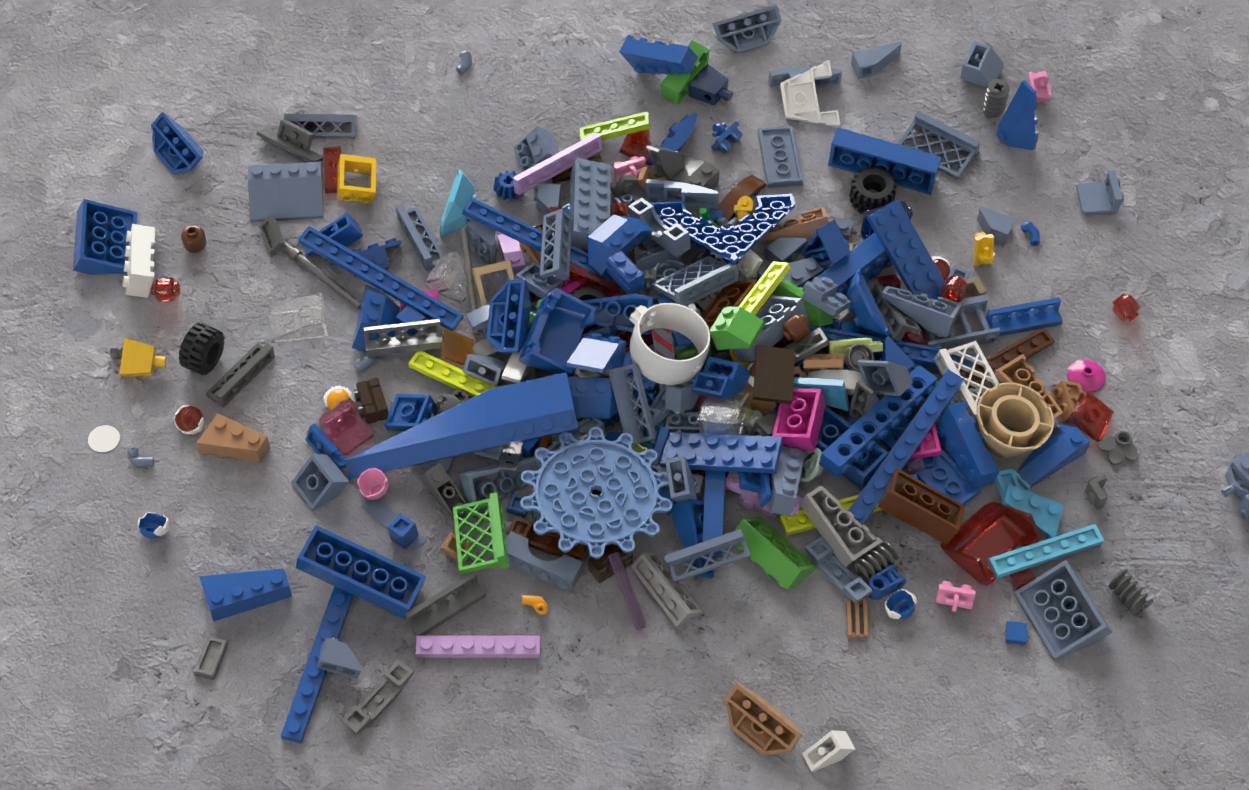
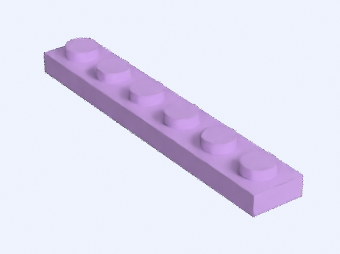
M595 133L513 177L514 192L521 195L539 185V183H543L572 167L575 158L587 159L602 151L601 135Z
M417 636L416 658H540V636Z

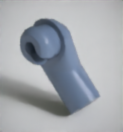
M462 51L459 54L462 63L456 68V71L460 75L472 66V57L468 51Z
M725 217L717 220L719 227L722 226L727 229L739 224L737 221L738 217H733L729 222H727Z
M366 355L363 360L357 359L354 363V368L359 369V371H365L379 356L367 357Z
M136 447L128 449L127 457L136 467L154 466V457H142Z

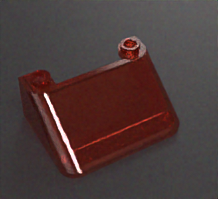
M991 502L984 505L964 522L948 545L941 543L940 546L945 554L977 582L989 586L995 580V575L988 564L989 558L1010 552L1018 545L1025 547L1035 544L1041 540L1032 514L997 502Z

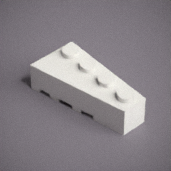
M132 224L131 231H127L126 242H129V246H126L125 257H128V261L124 263V272H127V276L123 278V287H126L125 295L148 298L154 279L153 248L155 243V227Z

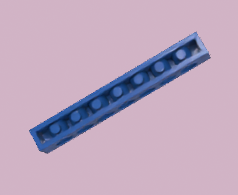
M917 366L910 373L913 383L901 396L885 395L822 452L819 465L836 478L842 473L846 474L854 462L858 463L867 450L871 451L879 439L883 440L891 428L895 429L903 417L907 418L915 406L919 407L927 395L930 396L936 387L937 377L922 366Z

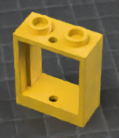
M340 154L337 174V200L373 203L376 193V158ZM344 172L369 174L370 188L345 186Z

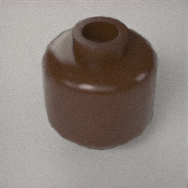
M191 225L184 228L181 233L183 247L187 251L196 253L205 248L207 240L205 232L201 227Z
M793 314L783 322L782 327L784 331L782 334L788 341L800 342L810 333L809 327L811 324L802 314Z

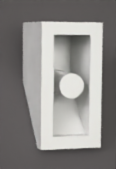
M830 731L802 754L811 772L841 761L854 751L855 748L846 731Z

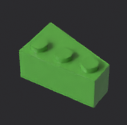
M693 40L688 46L698 56V59L691 73L681 75L668 74L661 82V96L678 105L689 94L690 83L704 69L709 60V49Z
M783 280L774 290V296L801 298L804 291H802V287L793 285L791 281ZM802 299L808 315L806 319L811 325L824 326L833 323V316Z

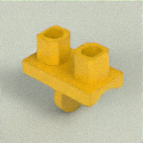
M742 196L738 200V205H734L738 223L747 214L751 215L755 212L753 200L749 196Z
M985 232L974 234L973 265L978 267L981 264H992L995 258L993 234L986 235Z

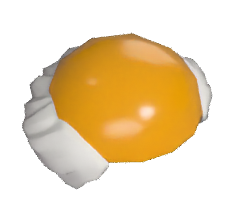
M335 386L324 395V403L326 407L335 413L350 411L354 407L355 396L348 388Z

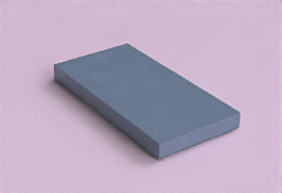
M793 126L758 128L757 133L767 187L803 185V176Z

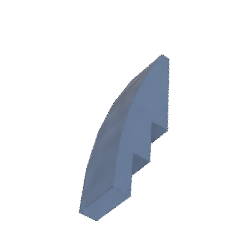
M812 67L772 70L769 72L768 83L770 87L780 86V83L809 71ZM831 68L832 77L814 80L816 89L841 84L842 70Z
M656 179L646 180V198L664 199V202L684 201L686 208L718 209V191L682 182Z

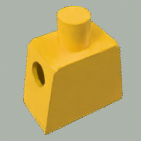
M124 338L119 372L122 377L153 376L155 367H166L167 357L157 356L155 346Z

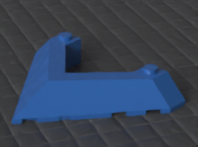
M793 194L756 196L755 212L751 215L747 214L739 220L738 225L727 229L722 226L717 228L713 226V222L700 217V220L692 217V213L686 211L684 201L650 203L654 206L658 217L666 226L670 228L678 223L689 231L691 241L710 249L733 263L742 258L795 207Z

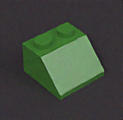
M728 306L722 309L709 332L717 350L751 348L765 323L742 307Z

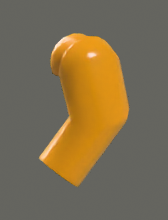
M522 596V605L533 606L540 615L548 612V604L541 596Z

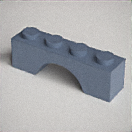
M641 198L628 206L629 216L642 220L653 230L648 237L675 257L691 249L689 231L678 223L670 228L666 226L658 217L654 206Z
M510 531L506 538L509 566L513 565L525 573L537 575L541 580L553 582L562 589L573 590L583 572V562L565 554L553 561L540 560L530 552L528 538Z

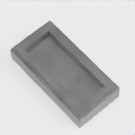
M208 636L194 669V675L214 680L227 649L228 641Z

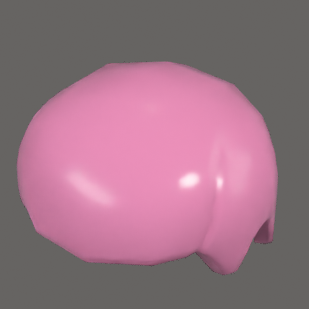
M376 468L363 472L357 481L360 493L367 500L380 499L387 493L389 487L385 474Z

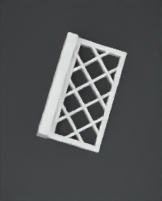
M976 341L946 350V348L939 350L934 361L942 376H944L948 369L962 377L959 373L960 369L970 373L968 379L962 377L965 380L954 395L957 403H967L969 408L966 410L969 416H973L976 421L977 402L981 398V390L985 392L989 389L983 386L984 381L992 382L994 387L998 386L999 382ZM973 348L976 357L965 354L967 349ZM950 355L960 356V362L953 361ZM963 359L974 362L972 368L962 365ZM976 364L984 367V374L974 370ZM972 374L982 378L981 384L971 381ZM969 385L979 389L977 395L969 392Z

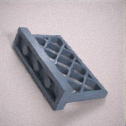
M919 111L898 142V144L903 146L905 141L912 140L914 147L909 148L917 150L928 148L930 154H932L931 147L940 145L942 152L933 153L944 157L945 162L940 163L939 170L956 179L960 178L972 158L979 152L980 141ZM916 126L922 129L923 133L913 135L912 130ZM934 135L938 138V141L929 143L927 137ZM924 137L926 144L917 146L915 139ZM950 143L954 149L945 151L943 144ZM966 151L970 154L968 157L960 159L958 152ZM955 153L957 159L948 161L946 155ZM959 163L960 169L958 172L950 169L949 165Z
M707 256L651 283V289L675 300V304L688 306L739 281L737 264L733 262L724 264Z

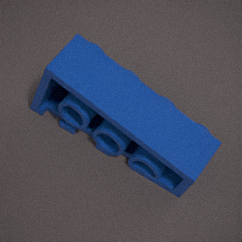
M627 35L619 51L633 67L634 71L639 74H690L698 59V56L689 46L674 43L666 45L658 40L651 43L647 42L646 38L641 37L639 40H635L631 35Z
M967 403L950 404L946 407L936 425L938 439L973 488L993 484L1000 471L990 450H986L984 447V438L981 433L978 434L974 426L976 423L974 417L969 416L966 410L969 408Z
M284 568L199 576L213 622L292 597Z

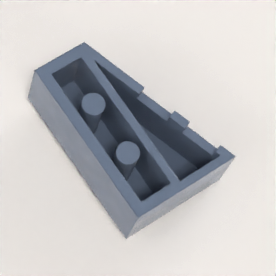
M813 257L789 263L791 269L783 280H789L793 285L803 288L807 281L811 282L815 277L823 273L824 269ZM767 269L757 271L758 280Z

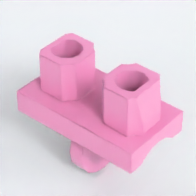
M1046 71L1038 73L1029 72V83L1036 91L1037 103H1044L1046 99L1052 96L1049 77Z
M637 156L631 157L629 161L624 163L620 161L615 162L613 165L616 182H618L621 175H634L638 179L641 168L646 167L644 156L639 158Z
M943 581L942 584H939L936 603L952 606L953 612H956L957 607L972 609L976 591L972 590L971 585L964 584L958 588L953 587V584L949 581Z

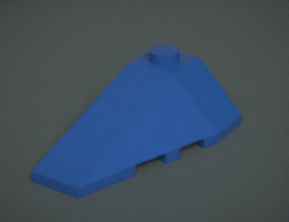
M628 294L584 300L583 302L596 308L593 324L605 327L616 325V328L619 330L633 332L635 325L629 320L630 315L641 305L647 309L654 306V297ZM652 330L645 331L642 334L649 335L652 333Z

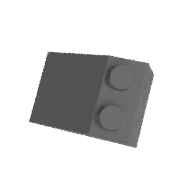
M682 155L685 167L671 179L667 178L668 181L688 183L713 189L719 183L720 170L707 161ZM658 172L655 174L656 178L663 177L659 175Z

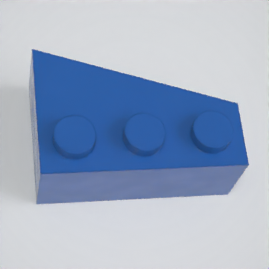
M835 219L815 231L816 234L811 237V241L807 243L802 251L805 259L813 257L821 266L834 263L851 253L849 243L844 239Z

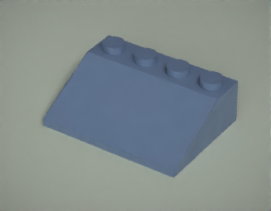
M321 162L248 166L250 222L265 221L269 215L274 216L276 221L323 218V172Z
M1067 560L1015 591V594L1055 660L1092 645L1112 633L1108 623Z

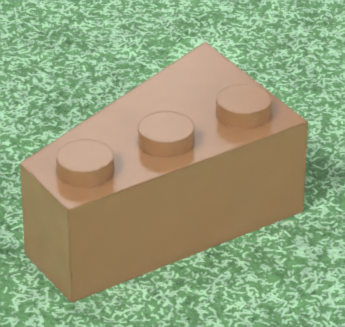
M218 413L196 443L200 455L206 456V454L217 455L219 458H224V456L233 457L236 460L260 463L270 449L268 436Z

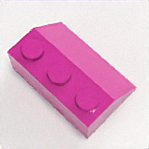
M793 388L792 404L780 403L772 436L782 437L783 444L791 448H797L802 451H815L826 406L822 390Z

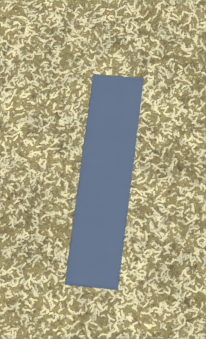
M379 499L367 500L361 506L386 528L398 516ZM419 534L409 548L415 551L426 539Z

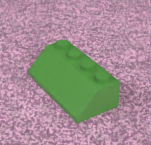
M760 516L742 519L735 531L741 529L751 555L749 559L761 565L763 571L778 580L777 583L785 589L797 587L817 568L811 560ZM742 543L735 545L738 549L744 550Z

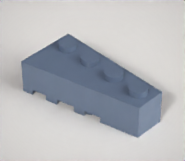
M770 295L755 315L763 320L765 325L751 348L734 349L737 359L754 362L757 345L772 347L784 337L782 334L784 331L782 324L793 314H802L807 318L808 315L802 299Z
M782 446L776 474L768 473L771 476L770 489H772V497L769 501L771 512L791 517L797 496L805 451Z

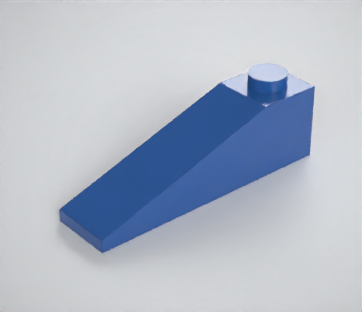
M1025 80L1021 82L1001 119L996 135L1008 147L1034 150L1038 140V132L1035 131V125L1038 124V120L1034 116V111L1037 109L1036 91Z
M1061 424L1053 429L1050 437L1042 446L1032 451L1017 473L1022 480L1033 487L1086 454L1090 441L1078 428Z
M687 499L672 505L674 526L684 548L702 543L704 501ZM698 558L693 566L698 569L702 568L707 560ZM714 569L699 574L697 577L712 579L714 578Z

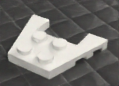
M830 60L780 83L785 119L840 127L838 110L819 112L814 81L816 79L832 77Z

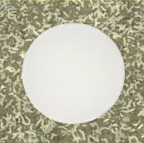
M99 426L89 434L88 444L97 452H108L118 445L120 434L112 426Z

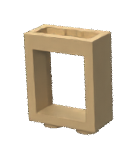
M510 260L471 269L480 307L487 305L480 275L506 269L508 280H514Z

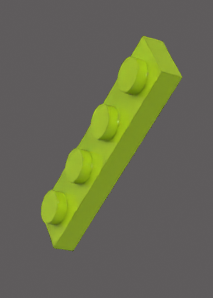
M647 111L580 128V140L582 141L595 133L601 135L602 141L651 129L650 115Z

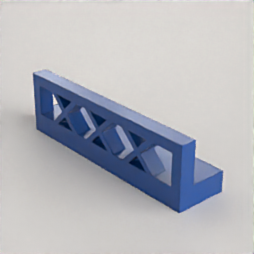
M1060 297L988 310L986 319L990 329L1000 328L999 336L1041 329L1043 327L1058 326L1063 321L1059 313L1061 300Z

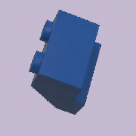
M709 357L704 371L697 373L691 390L697 394L728 400L745 389L751 372L740 363Z

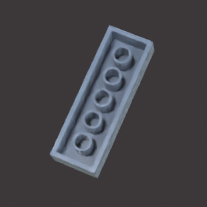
M575 158L570 174L569 216L572 218L571 245L576 248L588 251V236L610 218L611 165Z

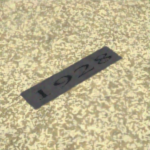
M523 442L504 446L498 469L516 471Z

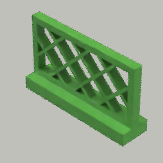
M497 492L489 494V499L453 507L460 574L499 565L501 569L510 567L503 507ZM488 506V510L484 514L478 512L481 507ZM460 512H470L465 519L459 517ZM474 515L480 518L475 525L469 522ZM484 521L490 523L486 530L479 528ZM465 525L471 528L466 535L460 532ZM477 531L482 535L475 541L470 537ZM486 537H489L492 541L487 547L481 544ZM467 541L473 544L468 551L462 549ZM477 547L483 549L478 557L472 554ZM488 552L494 555V560L484 561L482 559ZM469 557L475 560L471 565L464 566V562Z

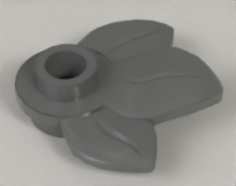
M1120 431L1114 436L1103 438L1098 447L1100 450L1108 452V459L1113 465L1121 464L1125 458L1135 461L1138 455L1137 448L1132 444V437L1126 431Z

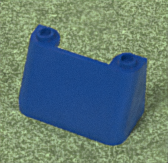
M558 288L553 289L543 298L538 307L521 351L519 362L555 374L567 372V376L573 375L576 368L567 367V361L577 348L584 328L593 324L596 308Z

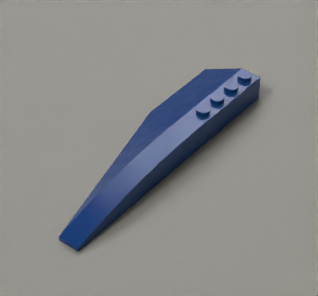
M567 372L492 388L345 460L348 479L359 478L363 472L372 468L388 472L579 430Z

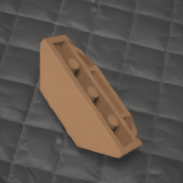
M739 683L735 684L725 698L731 729L763 755L791 752L803 735L791 719L762 696Z

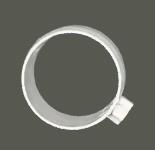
M661 303L648 309L641 305L630 315L629 320L635 325L630 340V356L633 364L638 363L640 373L656 383L678 385L690 381L697 375L704 365L710 348L709 328L698 313L680 304ZM656 328L677 331L693 342L699 355L686 360H673L662 357L653 352L644 343L641 334Z

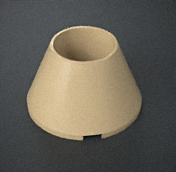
M1007 382L987 389L977 405V419L980 433L984 438L985 448L989 449L997 457L1011 458L1042 446L1050 437L1054 427V417L1050 406L1047 407L1042 400L1043 397L1038 392L1022 384ZM1002 424L1012 427L1016 432L1008 430Z

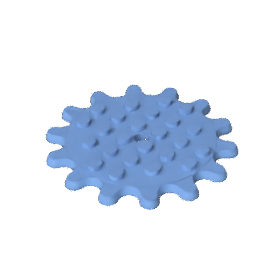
M593 427L589 430L588 438L579 441L571 433L563 432L559 435L560 449L557 451H550L543 447L536 449L535 458L542 464L541 468L537 471L526 470L521 474L522 482L534 488L532 495L521 499L520 505L525 511H537L541 514V518L534 523V531L538 535H544L548 532L558 533L560 535L558 547L562 552H569L573 546L584 544L589 547V554L592 558L599 559L604 554L605 546L614 544L619 546L624 553H630L635 548L633 535L643 533L654 537L658 534L659 525L653 521L652 515L655 513H668L672 509V502L667 498L661 497L658 493L659 489L669 485L667 473H656L651 469V464L657 460V452L653 449H647L640 453L635 452L631 447L633 436L629 433L621 434L615 441H608L604 438L601 428ZM599 490L602 493L598 496L593 495L591 491Z

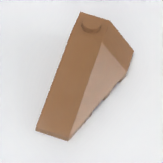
M825 207L804 212L801 214L802 217L798 219H793L792 217L786 219L783 225L776 224L761 240L775 241L778 238H805L807 242H810L811 237L816 234L815 231L829 223Z

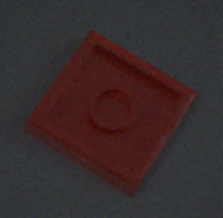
M1085 389L1082 390L1069 420L1094 441L1099 442L1103 438L1114 411Z

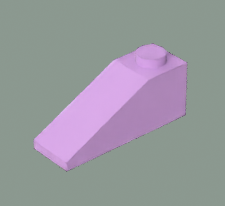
M504 234L497 235L503 261L510 260L513 276L515 277L519 271L525 268L519 241Z

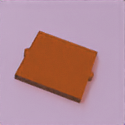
M444 329L442 341L440 342V357L465 366L468 354H474L472 350L474 339Z

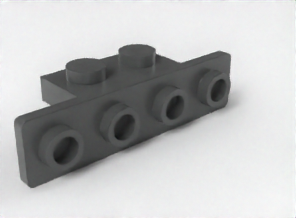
M286 119L280 121L278 133L268 128L258 130L256 133L262 140L271 142L278 148L291 152L293 156L305 159L306 162L323 161L324 157L310 150L314 133Z

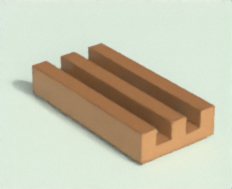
M847 598V638L868 639L867 599L856 603ZM851 606H855V633H852ZM859 606H862L863 633H860Z

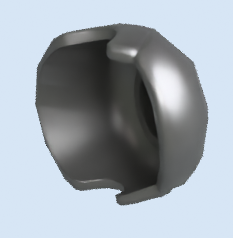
M858 343L852 345L847 350L845 362L850 370L861 372L857 364L858 360L874 361L873 352L867 345Z

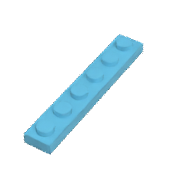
M1096 524L991 557L988 560V564L997 579L1102 545L1104 539Z

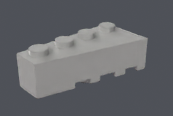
M822 485L807 494L799 502L826 543L833 549V553L845 567L883 542L880 538L872 535L869 532V528L861 525L850 511L847 512L840 505L841 503Z

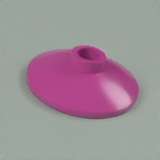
M1090 360L1074 362L1067 372L1068 381L1080 383L1082 391L1086 393L1098 391L1105 383L1104 370L1100 365Z

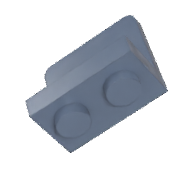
M1108 171L1105 182L1079 183L1076 187L1081 210L1084 214L1115 213L1119 211L1120 205L1124 201V194L1120 191V179L1117 178L1116 171Z

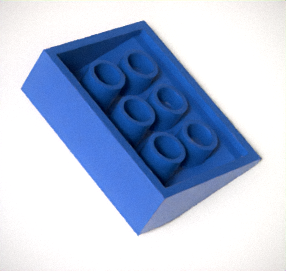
M83 199L76 214L73 271L90 275L127 273L124 272V263L128 261V257H125L126 246H129V242H126L127 231H131L132 224H137V212Z

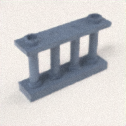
M986 294L954 301L962 304L957 317H959L965 332L964 335L955 336L952 330L947 338L937 340L934 333L925 329L930 341L927 343V346L946 348L948 350L974 341L978 345L991 344L998 340L1000 328L990 329L983 312L988 302ZM975 313L983 331L973 333L966 315Z

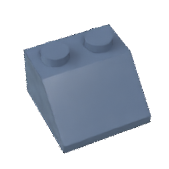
M857 361L866 386L877 395L901 396L913 383L906 366L889 361Z
M312 454L291 483L312 510H316L338 497L349 481L328 454Z

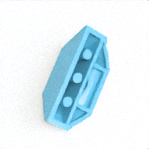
M457 169L439 225L441 237H445L467 225L468 219L471 218L462 215L463 209L471 197L477 200L473 184L460 169Z

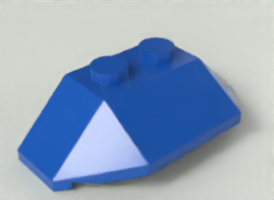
M164 112L151 124L153 150L172 174L176 175L192 171L203 158L204 150L191 135Z
M620 215L611 216L588 236V266L602 277L607 273V259L620 251L627 255L648 237L653 230L638 218Z
M860 269L856 270L847 292V298L852 301L848 309L850 312L853 311L856 316L853 319L857 328L861 327L863 333L875 337L887 338L889 336L892 339L891 333Z
M507 280L490 301L486 337L500 353H519L528 336L531 303L526 280Z
M365 285L352 344L353 349L366 352L365 327L396 324V316L399 314L400 307L386 293L377 288ZM396 330L390 331L387 335L391 338L394 337ZM368 333L369 340L377 339L380 336L378 333Z
M568 377L576 418L610 419L618 412L610 378Z

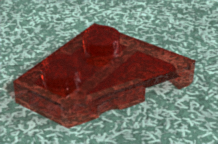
M649 129L627 134L619 153L628 157L637 156L639 158L644 156L645 164L651 166L647 161L650 155L646 148L648 145H651Z

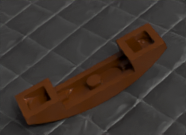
M749 175L725 196L718 205V209L724 211V217L727 219V222L735 216L734 205H738V200L742 196H749L751 198L754 195L756 197L766 186L765 182L754 175Z
M516 516L507 531L508 535L512 531L528 538L530 547L558 557H562L565 554L574 559H581L587 547L584 544H577L569 552H562L558 547L560 535L552 532L538 535L534 531L533 522Z

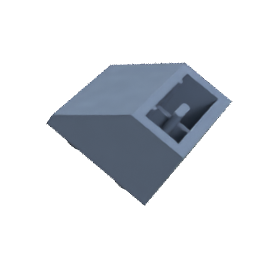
M974 41L963 64L960 79L987 88L991 80L998 79L1004 63L991 46Z
M539 126L533 129L514 147L522 172L559 153L553 133Z
M472 220L467 224L470 250L473 253L476 252L485 264L496 263L497 231Z

